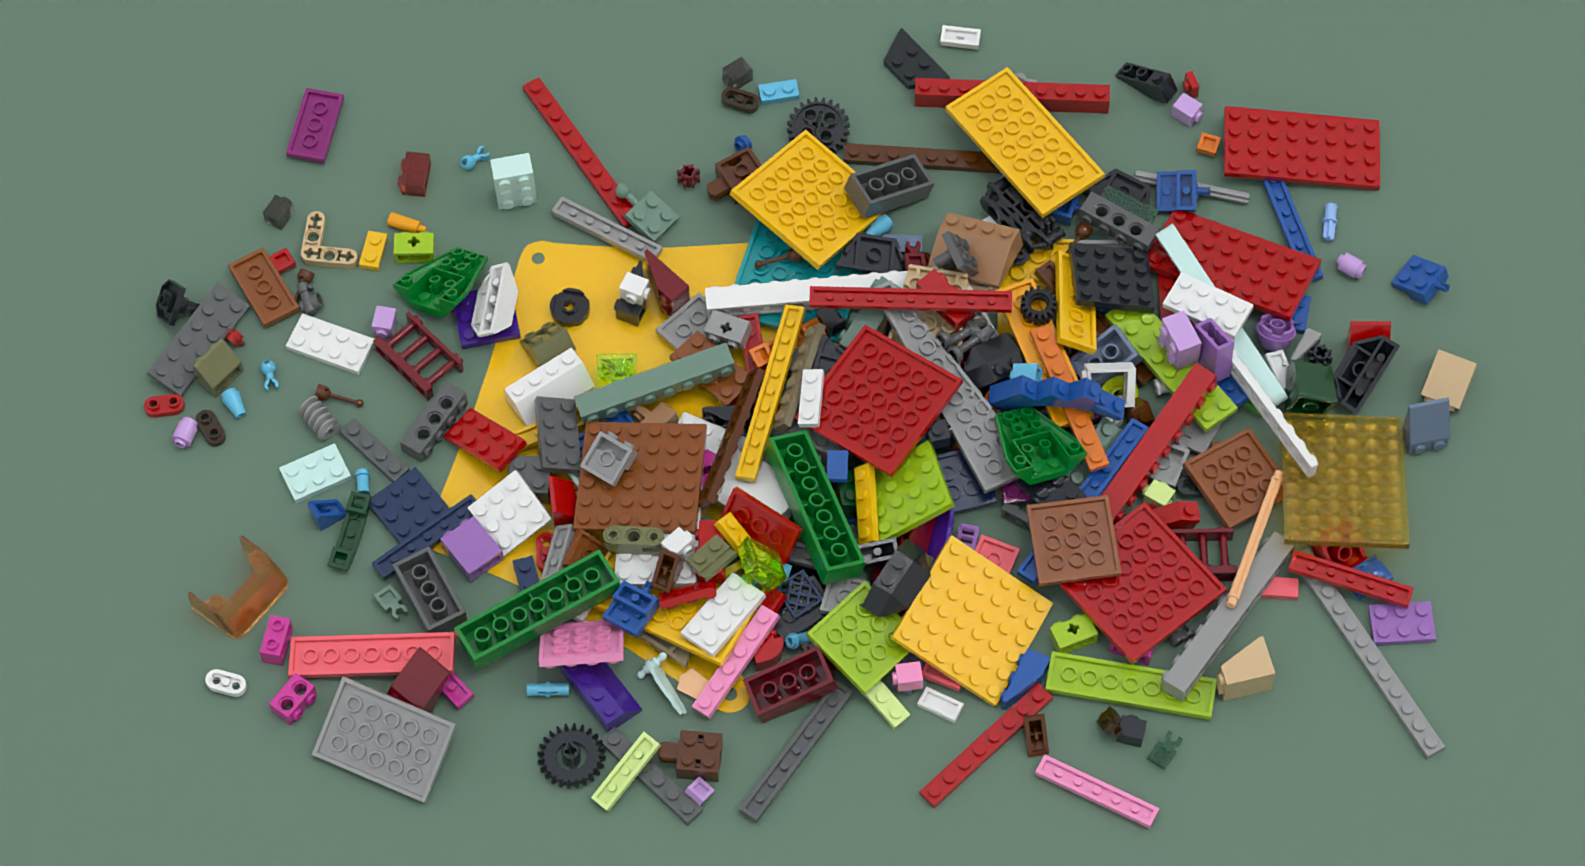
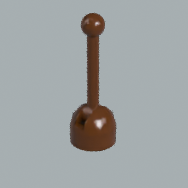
M1080 222L1076 227L1077 237L1073 243H1078L1080 239H1087L1093 232L1092 227L1085 222Z
M790 248L787 255L765 261L757 260L755 267L761 268L762 265L787 258L792 262L803 261V259L793 248Z
M300 269L297 276L298 282H307L309 285L313 281L315 274L307 269ZM298 291L294 298L296 302L298 301L300 296Z
M318 384L315 396L320 401L328 400L331 397L356 404L357 407H362L364 404L361 399L354 400L332 394L329 387Z

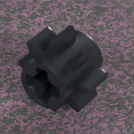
M1315 344L1313 351H1308L1309 363H1321L1327 366V363L1331 364L1333 359L1331 357L1332 350H1328L1325 344L1322 346Z

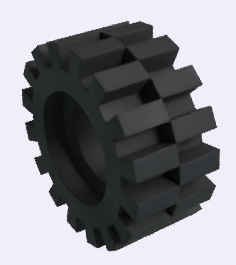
M1037 286L1035 290L1034 287H1030V291H1025L1021 298L1020 311L1024 319L1028 318L1027 322L1031 323V321H1034V325L1040 322L1041 325H1044L1045 321L1049 323L1051 318L1055 317L1057 300L1056 295H1052L1053 291L1051 289L1047 291L1045 286L1043 290L1040 289V286ZM1035 300H1042L1046 303L1047 307L1043 311H1036L1032 309L1031 303Z

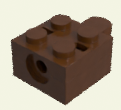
M749 146L715 163L717 179L707 184V194L711 200L717 201L727 195L730 196V192L734 187L762 166ZM730 196L735 205L739 203L732 196Z
M681 730L679 743H660L661 747L658 749V758L661 762L676 764L677 778L696 780L700 776L704 781L719 782L723 750L722 733Z

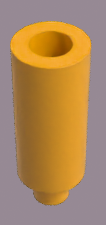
M394 212L390 213L387 220L388 226L409 233L427 231V227L423 226L421 221Z

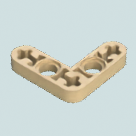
M319 211L311 212L307 218L301 249L303 262L311 266L343 269L356 267L358 256L353 249L322 246L326 227L325 216ZM316 219H320V221L317 222L316 229L314 226V221H316ZM315 234L319 236L318 240L315 242H311L308 240L309 236ZM313 253V255H311V258H307V255ZM332 253L335 255V258L331 261L325 260L326 254ZM349 256H352V259H350V261L347 262L346 259H348Z

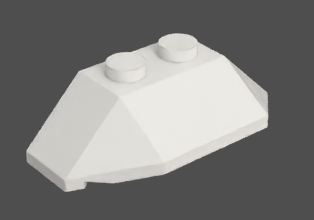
M507 262L491 266L490 273L486 276L478 290L471 326L479 337L496 334L512 325L518 288L510 265Z

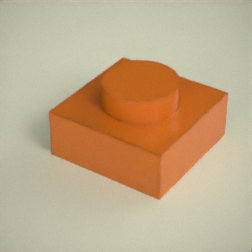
M1202 132L1196 152L1215 157L1221 137Z

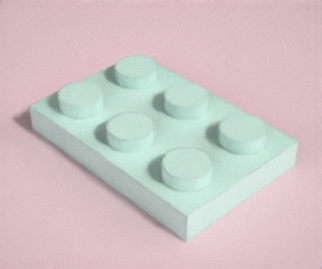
M335 443L279 468L296 504L352 479Z

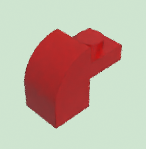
M775 627L753 656L757 672L778 664L783 657V636L777 638Z

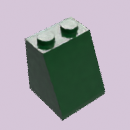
M1302 359L1293 360L1286 371L1285 393L1288 399L1285 400L1284 411L1323 419L1337 404L1332 367L1321 363H1309Z

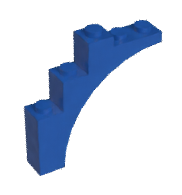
M1021 375L991 385L988 400L992 407L1001 411L1031 406L1066 407L1097 413L1117 421L1123 419L1125 400L1102 390L1101 384L1088 378L1068 383L1055 376L1037 382Z

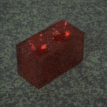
M406 151V157L401 161V170L403 172L398 177V187H401L402 195L426 196L431 169L430 154Z

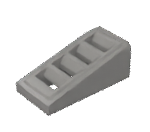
M1310 328L1306 329L1290 359V363L1297 359L1304 360L1308 356V351H1313L1315 344L1319 345L1322 334Z

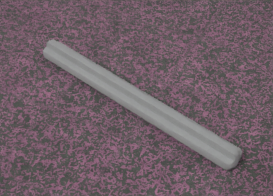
M1138 170L1135 172L1134 178L1146 184L1157 186V174ZM1197 183L1198 187H1210V195L1203 196L1248 204L1249 193Z

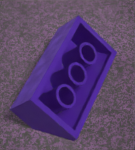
M955 507L936 518L927 554L934 558L933 564L947 539L953 534Z
M606 662L596 665L577 664L573 667L560 666L563 676L607 733L614 726L618 728L642 711V708Z

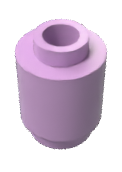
M1348 252L1345 255L1341 254L1336 262V265H1338L1337 270L1353 279L1355 277L1360 279L1367 268V265L1363 264L1364 261Z
M183 417L178 422L172 436L174 445L179 448L190 447L198 430V423L194 419Z

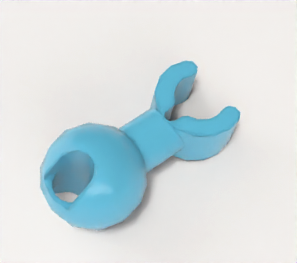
M480 146L476 154L463 156L460 164L465 170H471L479 160L487 161L490 159V153L481 154L484 152V146Z
M265 360L260 365L261 372L266 375L265 389L267 392L269 391L268 386L270 381H272L278 390L279 384L274 379L273 374L276 370V365L271 360Z

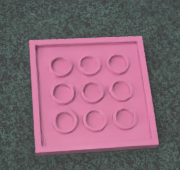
M604 620L563 623L540 636L539 667L554 668L561 665L573 667L577 664L596 665L601 662L614 664L624 660V631Z

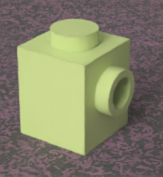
M1154 479L1151 485L1147 484L1142 492V495H1144L1143 503L1145 502L1147 505L1153 503L1155 508L1170 504L1174 500L1176 490L1170 488L1167 483Z

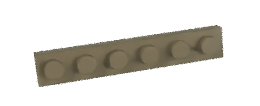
M820 322L809 326L804 333L805 339L798 350L799 356L792 367V375L787 381L786 392L781 398L780 409L774 418L773 429L777 432L791 427L800 402L803 370L812 368L826 328Z

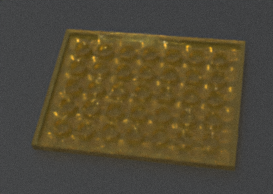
M1282 413L1283 418L1288 424L1292 425L1295 434L1304 441L1306 449L1311 455L1316 457L1318 462L1315 475L1308 478L1280 441L1284 544L1409 549L1410 539L1402 417Z

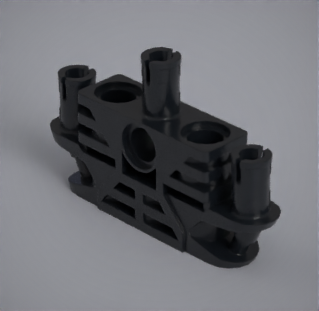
M1005 176L994 184L992 182L988 183L985 197L980 199L982 208L997 224L1020 229L1023 242L1022 247L1029 254H1033L1035 249L1053 250V245L1066 236L1063 229L1059 231L1061 229L1060 226L1054 229L1056 220L1051 214L1042 218Z

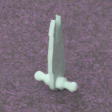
M661 652L658 657L649 658L645 662L643 669L637 673V677L643 679L646 674H652L654 680L680 715L682 713L686 714L687 711L683 702L679 699L665 672L660 667L661 662L667 658V654Z

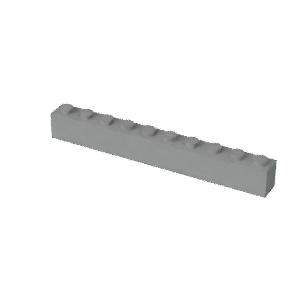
M1274 531L1271 537L1267 536L1264 539L1262 549L1256 551L1239 602L1236 603L1235 608L1226 606L1232 582L1228 589V594L1226 596L1222 595L1219 599L1216 610L1212 609L1206 618L1207 622L1197 628L1195 638L1187 641L1184 646L1185 651L1182 655L1178 654L1172 663L1173 667L1163 673L1161 677L1163 681L1161 689L1181 702L1184 701L1262 597L1264 591L1291 558L1296 543Z

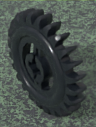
M566 723L564 731L557 726V734L549 731L551 739L544 736L543 741L546 745L539 744V748L543 751L537 752V756L542 758L537 761L538 765L542 766L540 772L546 773L545 779L552 778L551 784L559 782L560 788L564 784H567V789H570L572 784L577 789L580 783L587 786V780L593 782V775L599 776L600 771L598 769L604 768V764L601 762L606 760V756L602 755L606 752L605 747L600 748L603 745V740L597 741L598 733L591 736V728L584 732L583 724L579 730H577L575 723H573L570 730ZM569 745H571V751H572V753H573V755H574V756H573V761H574V767H575V768H573V766H572V759H571V757H570V755H569V754H570ZM578 745L582 746L587 753V760L580 768L577 767L581 762V751ZM561 748L563 762L567 767H570V770L562 768L556 760L557 753Z

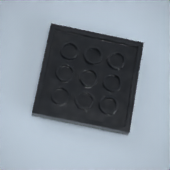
M1070 242L1068 250L1076 305L1154 313L1155 302L1147 251Z

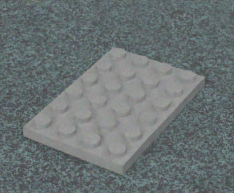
M342 677L312 755L423 803H427L457 724L357 681Z

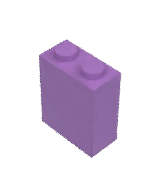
M1212 318L1195 324L1194 330L1202 343L1198 363L1214 373L1217 377V382L1229 377L1234 342Z
M474 516L463 520L457 528L447 531L440 539L442 548L470 582L504 560L503 551Z

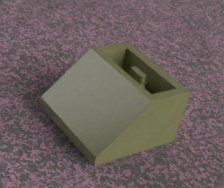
M555 322L543 324L540 330L526 334L524 339L520 341L525 351L538 367L570 348L576 350L567 329Z
M222 338L217 343H213L203 356L196 359L193 365L199 385L215 398L244 371L240 359Z

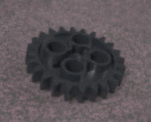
M815 97L812 103L807 99V105L800 102L801 109L794 107L795 114H790L791 120L787 121L789 126L787 133L790 134L788 136L789 141L795 139L805 130L816 138L819 114L823 113L818 140L835 154H837V147L843 149L842 142L847 143L846 136L850 135L848 130L850 123L847 122L849 120L848 115H844L845 110H839V103L833 106L832 99L826 103L825 97L822 98L821 102H818L817 97ZM809 115L815 116L813 120L806 119ZM828 118H833L834 122L827 123L825 122V120ZM824 136L831 137L829 141L822 140Z

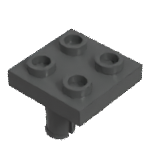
M949 231L942 234L947 251L933 258L936 267L949 271L957 267V269L972 277L978 274L979 271L976 267L978 262L968 250L970 246L967 240Z

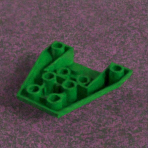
M456 247L404 274L393 284V287L413 309L444 318L468 295L488 261V256Z
M1032 406L998 413L994 416L1005 462L1016 476L1029 485L1066 476L1087 456L1086 450L1076 438Z

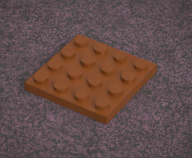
M1250 427L1187 460L1182 465L1213 511L1227 528H1235L1258 515L1266 496L1270 479L1274 475L1275 470H1279ZM1284 475L1273 506L1288 499L1295 493Z
M1108 495L1026 505L1039 586L1121 576Z

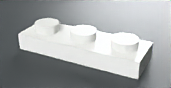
M823 369L803 370L798 416L799 428L820 426L824 384Z

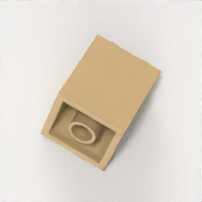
M1438 349L1421 396L1425 397L1424 401L1448 397L1449 411L1460 410L1476 372L1477 363Z
M1263 636L1257 638L1221 666L1220 673L1217 674L1216 690L1218 695H1222L1223 701L1272 690L1276 673Z

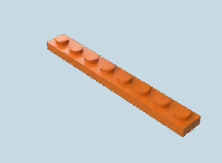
M1046 324L1030 330V335L1048 377L1055 376L1068 383L1074 382L1050 325ZM1062 407L1074 437L1087 452L1084 460L1089 472L1108 467V458L1088 412Z

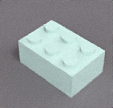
M529 153L490 160L499 210L511 209L522 205L529 206L537 203Z

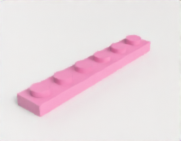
M763 605L759 608L723 667H718L693 703L692 708L711 719L780 619L779 614Z
M1047 755L1043 756L1035 772V775L1149 829L1159 812L1158 807Z

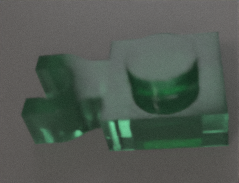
M1170 730L1166 734L1165 742L1163 743L1159 740L1147 756V760L1163 770L1167 768L1175 757L1177 751L1174 748H1177L1182 743L1181 737H1178L1177 741L1174 742L1170 740L1173 733Z

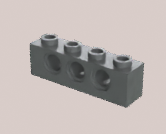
M1094 192L1090 193L1079 210L1078 219L1097 228L1103 234L1114 237L1121 244L1125 243L1133 249L1145 250L1147 254L1157 240L1155 234L1160 232L1159 227Z
M446 381L400 441L402 451L420 462H423L426 457L428 458L432 454L436 443L441 442L448 427L454 425L460 411L463 412L467 407L466 392ZM445 406H451L449 409H443ZM434 421H439L438 424H432ZM424 436H427V437H428V438L425 439V440H421V439H420L421 437H424Z

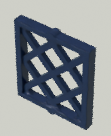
M804 570L789 577L786 581L775 587L776 590L787 593V599L784 603L795 619L810 611L811 608L821 603L823 599ZM802 575L800 582L793 581L794 578ZM804 576H805V578L807 579V581L809 582V584L803 583V581H804ZM790 583L788 590L781 589L783 585ZM792 584L800 585L798 592L791 591ZM802 586L810 587L808 594L801 593ZM812 588L817 596L811 595ZM790 594L797 595L796 602L789 601ZM800 596L807 597L806 604L799 603ZM810 598L817 599V602L809 605ZM789 604L795 605L794 612ZM798 606L805 607V610L797 613Z

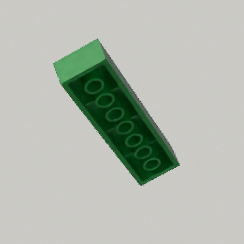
M803 430L770 437L765 453L796 524L803 528L801 536L822 584L861 576L866 562L808 431Z
M599 549L454 627L456 638L475 670H478L611 598L620 586V581Z

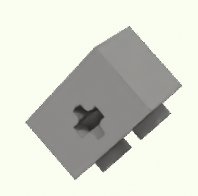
M712 310L704 332L711 342L717 344L719 342L727 343L728 347L737 350L738 348L745 349L753 327L750 321Z

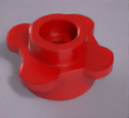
M227 329L229 333L225 337L238 347L241 343L246 344L242 341L244 336L236 329L233 332Z

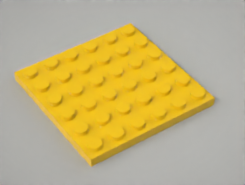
M807 130L793 139L730 192V196L817 270L847 246L857 232L862 233L879 215L881 216L887 212L885 211L866 218L862 217L844 189L850 174L856 172Z
M951 535L930 569V578L909 609L906 610L890 639L994 707L1000 700L1002 691L1009 684L1008 680L1012 671H1016L1018 667L1017 661L1021 653L1025 654L1027 648H1029L1053 603Z

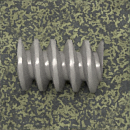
M311 396L303 402L298 413L308 426L313 429V432L317 434L320 440H328L338 433L341 425L336 424L337 419L332 418V413L327 412L326 407H322L323 403L318 401L317 396Z

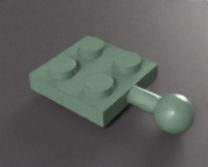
M620 183L616 186V195L622 199L626 198L634 206L625 214L624 218L645 238L655 242L679 219L680 216L653 191H650L641 200H638L631 193V188L628 184Z

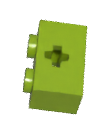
M427 231L420 233H394L393 254L395 264L427 263L435 259L436 242L434 233Z
M1077 614L1068 621L1054 623L1050 627L1049 637L1057 652L1068 654L1096 643L1098 632L1086 614Z

